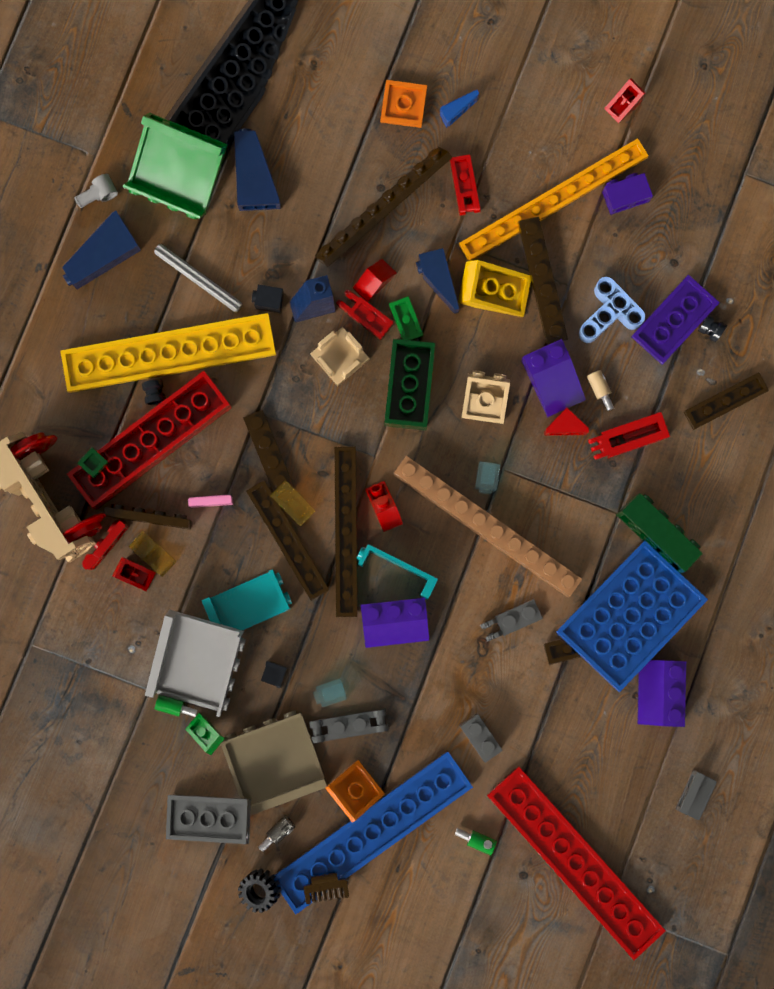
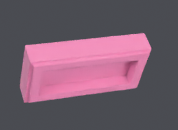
M231 495L189 497L188 504L191 508L233 505V497Z

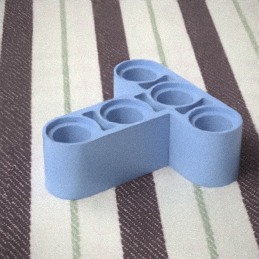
M602 277L594 288V294L604 305L583 323L578 334L581 341L591 343L617 319L626 328L635 330L644 322L645 313L613 279ZM606 284L610 288V292H602L600 285ZM614 300H622L624 302V307H617L614 303ZM599 314H607L609 316V321H601L599 318ZM635 314L638 316L639 322H631L629 315ZM589 327L593 329L594 335L587 336L584 333V328Z

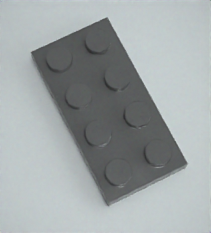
M168 795L166 839L249 844L251 799Z

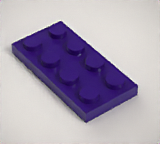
M687 275L631 338L663 365L720 302L691 276Z

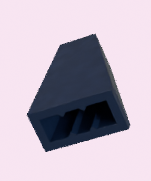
M244 128L234 132L237 205L239 211L281 209L280 200L256 131Z
M117 211L111 213L62 267L66 273L62 276L69 286L73 285L76 289H79L141 251Z
M328 275L306 280L291 299L290 306L295 323L335 312Z

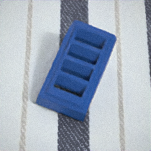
M474 90L440 108V117L446 128L478 101V90Z

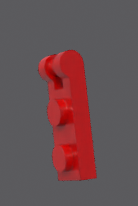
M469 154L452 157L449 161L459 216L466 215L468 212L480 213L471 156ZM471 198L472 203L465 204L464 199Z

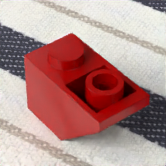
M385 481L365 489L383 532L403 524Z

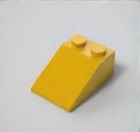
M468 261L465 264L458 303L478 309L524 317L531 277L530 275L484 261Z

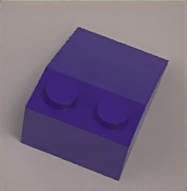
M562 339L523 356L521 362L547 418L586 400L572 360Z

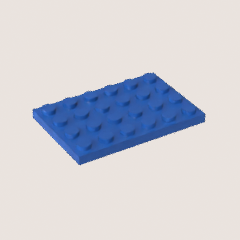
M644 541L556 633L618 692H621L708 599Z

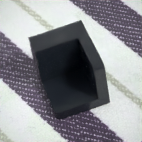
M266 661L261 681L274 685L277 688H282L288 667Z

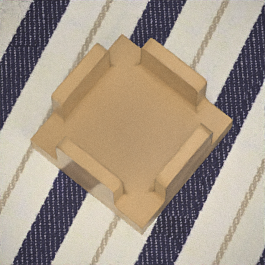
M343 327L337 332L332 331L318 343V347L310 353L337 387L370 360L358 341L350 332L347 333Z

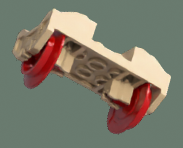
M20 432L4 438L0 441V490L3 489L5 492L7 491L17 496L23 494L26 499L29 498L33 503L31 509L37 517L40 516L41 518L27 526L29 530L27 536L34 545L37 544L41 548L53 553L57 560L66 558L69 563L88 552L96 544L92 537L103 528L100 522L106 517L105 513H99L81 521L70 506L58 512L38 479L49 471L41 454L56 443L57 436H46L44 432L27 436Z

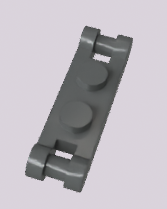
M386 709L310 721V728L313 729L314 735L312 736V742L319 743L389 731L388 724L385 722V716H387ZM370 718H376L377 726H371ZM321 726H327L328 734L322 735Z

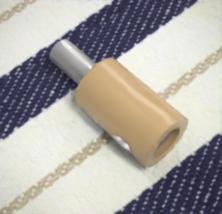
M599 370L588 375V381L597 400L602 399L607 411L612 410L614 406L608 396L612 392L602 371Z

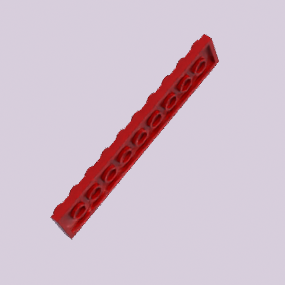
M519 766L487 794L488 798L633 960L637 959L666 932Z

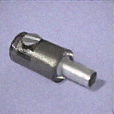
M285 815L266 833L268 838L258 848L264 852L273 842L277 845L294 830L296 825Z

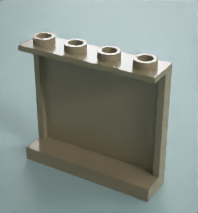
M296 710L283 714L284 719L276 721V718L264 721L263 727L256 729V726L253 725L243 729L244 734L236 736L235 733L224 736L225 739L220 746H222L239 797L251 799L250 816L328 786L302 712L297 714Z

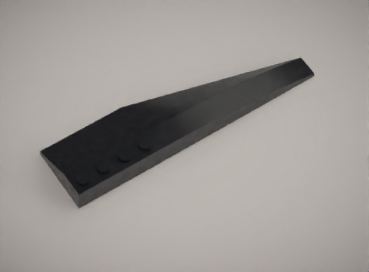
M248 0L165 119L228 144V147L235 137L234 132L240 130L265 93V87L273 72L274 63L278 59L280 47L286 38L296 12L295 8L298 0Z

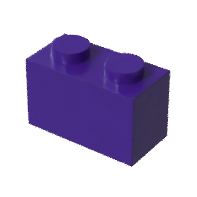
M638 173L630 174L622 181H618V179L609 181L602 191L610 215L648 203L653 197L645 173L640 175Z

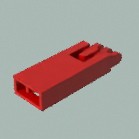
M659 412L601 432L600 436L589 439L588 443H598L597 446L591 448L592 452L601 451V453L593 456L595 460L606 456L609 459L669 438L670 435L663 415ZM622 434L625 443L618 445L620 444L619 439L613 441L609 439Z

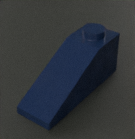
M444 249L419 254V261L416 262L418 274L422 273L426 283L454 314L458 313L459 305Z

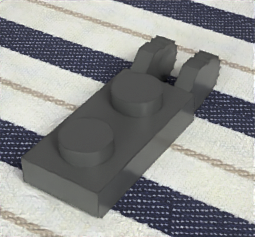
M533 599L495 616L494 619L480 626L482 629H486L498 623L500 631L489 634L486 637L488 642L543 618Z

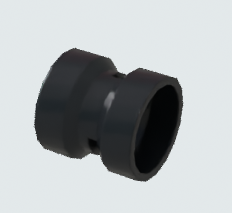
M709 314L698 331L709 335L710 340L716 342L728 325L718 322L715 316Z
M161 379L142 383V389L146 393L144 398L146 405L160 404L166 399L165 394L162 393L164 386Z

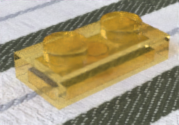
M284 481L270 495L299 526H302L315 512L287 481Z

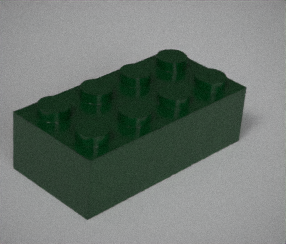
M393 339L384 426L427 430L435 343Z
M641 493L635 495L616 516L643 542L646 541L679 573L686 572L703 554L699 550L701 548L700 545L693 539L689 540L684 536L685 531L679 525H673L668 520L669 516L662 509L657 510L652 505L654 502L646 494L642 495Z

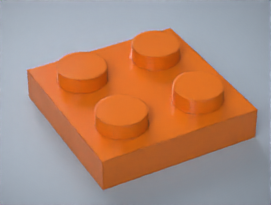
M386 80L380 122L422 128L427 85Z
M359 760L355 761L325 788L351 822L356 821L385 795Z

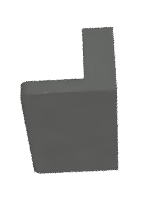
M693 770L675 809L696 820H700L717 782Z

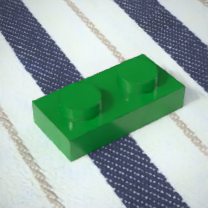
M409 296L389 303L402 340L413 341L423 337V332Z
M200 713L195 716L185 729L209 755H212L225 739L207 718Z

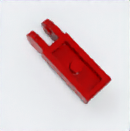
M346 289L344 292L345 296L355 302V305L350 308L345 302L338 300L336 302L337 306L382 340L394 322L363 298H359Z
M121 520L118 523L115 521L107 530L109 534L106 538H101L94 546L96 550L93 554H87L84 557L82 567L86 570L95 569L128 530L129 525Z

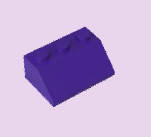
M425 598L361 605L366 648L429 641Z
M650 660L638 673L637 724L685 727L686 661Z

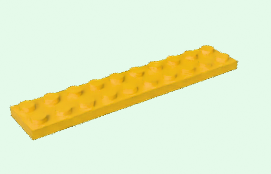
M268 313L61 350L68 393L276 355Z

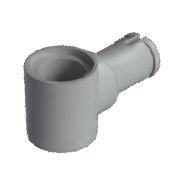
M102 174L92 181L93 185L90 186V189L74 198L78 206L83 208L95 200L109 201L116 197L118 192L109 174Z

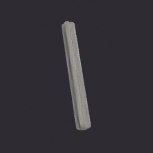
M159 244L154 252L157 256L234 312H238L241 309L242 303L164 245Z

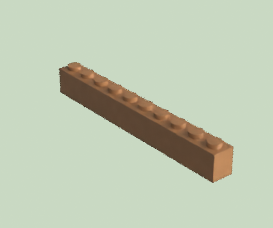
M405 456L394 472V476L564 596L570 597L582 581V578L408 456Z

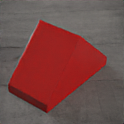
M630 78L604 109L620 123L641 104L646 93Z
M381 259L366 269L353 289L365 301L369 302L397 272Z
M566 408L546 428L544 436L587 435L589 428Z
M122 557L112 576L147 591L156 572Z

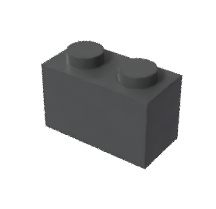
M477 713L459 725L485 763L503 751Z

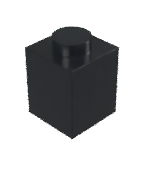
M258 284L257 290H253L252 303H254L257 310L281 313L284 297L283 288Z

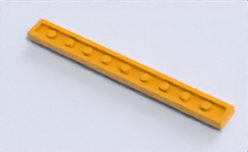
M637 138L459 243V246L468 261H473L519 234L518 221L538 216L540 221L647 159L649 155Z

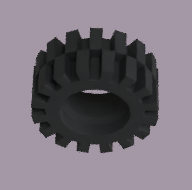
M255 869L240 882L238 891L242 892L238 895L239 898H244L241 903H247L246 908L248 910L253 907L252 912L256 913L259 910V913H263L269 910L278 901L277 899L280 898L281 894L279 892L281 887H277L280 882L279 880L274 881L276 877L274 874L269 876L270 871L266 870L263 873V869L258 871ZM259 884L266 892V897L258 896L254 891L253 885Z

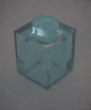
M479 461L474 489H479V493L482 494L495 492L497 490L500 464Z
M341 678L316 686L317 691L313 692L316 703H321L322 708L347 699Z

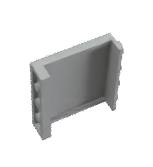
M169 609L164 616L145 696L153 698L157 693L217 711L216 716L220 717L223 710L227 711L230 702L227 694L228 691H232L235 683L232 675L233 671L237 672L240 664V659L237 656L239 651H243L246 639L242 638L244 631Z

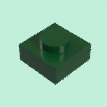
M91 448L78 461V464L93 478L109 463L94 448Z

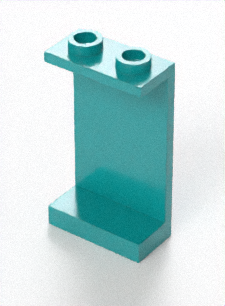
M369 544L366 548H361L357 556L359 566H364L371 552L427 580L420 596L427 600L429 599L438 580L437 578Z
M273 569L223 593L201 600L211 622L239 630H245L291 609L289 605L292 604L288 592L284 593L281 588L284 582L280 573H275Z

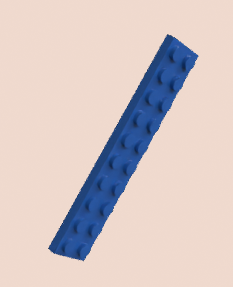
M447 751L377 801L356 821H349L275 874L274 881L279 880L280 882L277 886L281 887L280 893L296 915L310 905L306 904L304 885L312 883L311 876L337 872L338 879L348 878L472 789L473 786Z

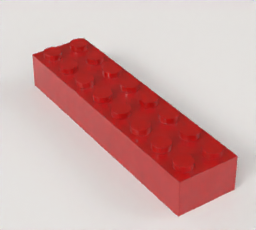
M203 371L100 448L97 452L109 463L95 478L88 474L80 465L68 472L67 475L93 509L98 510L232 407L205 371Z

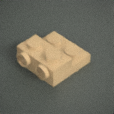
M475 370L472 374L468 373L462 418L504 424L510 379H506V375L494 374L493 377L485 376L483 371Z

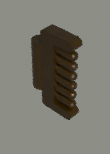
M337 872L311 876L312 883L304 885L306 904L311 903V898L312 902L315 903L316 895L318 902H321L322 898L323 901H326V890L329 900H332V891L334 899L338 898V894L339 898H343V891L344 897H349L347 879H338Z

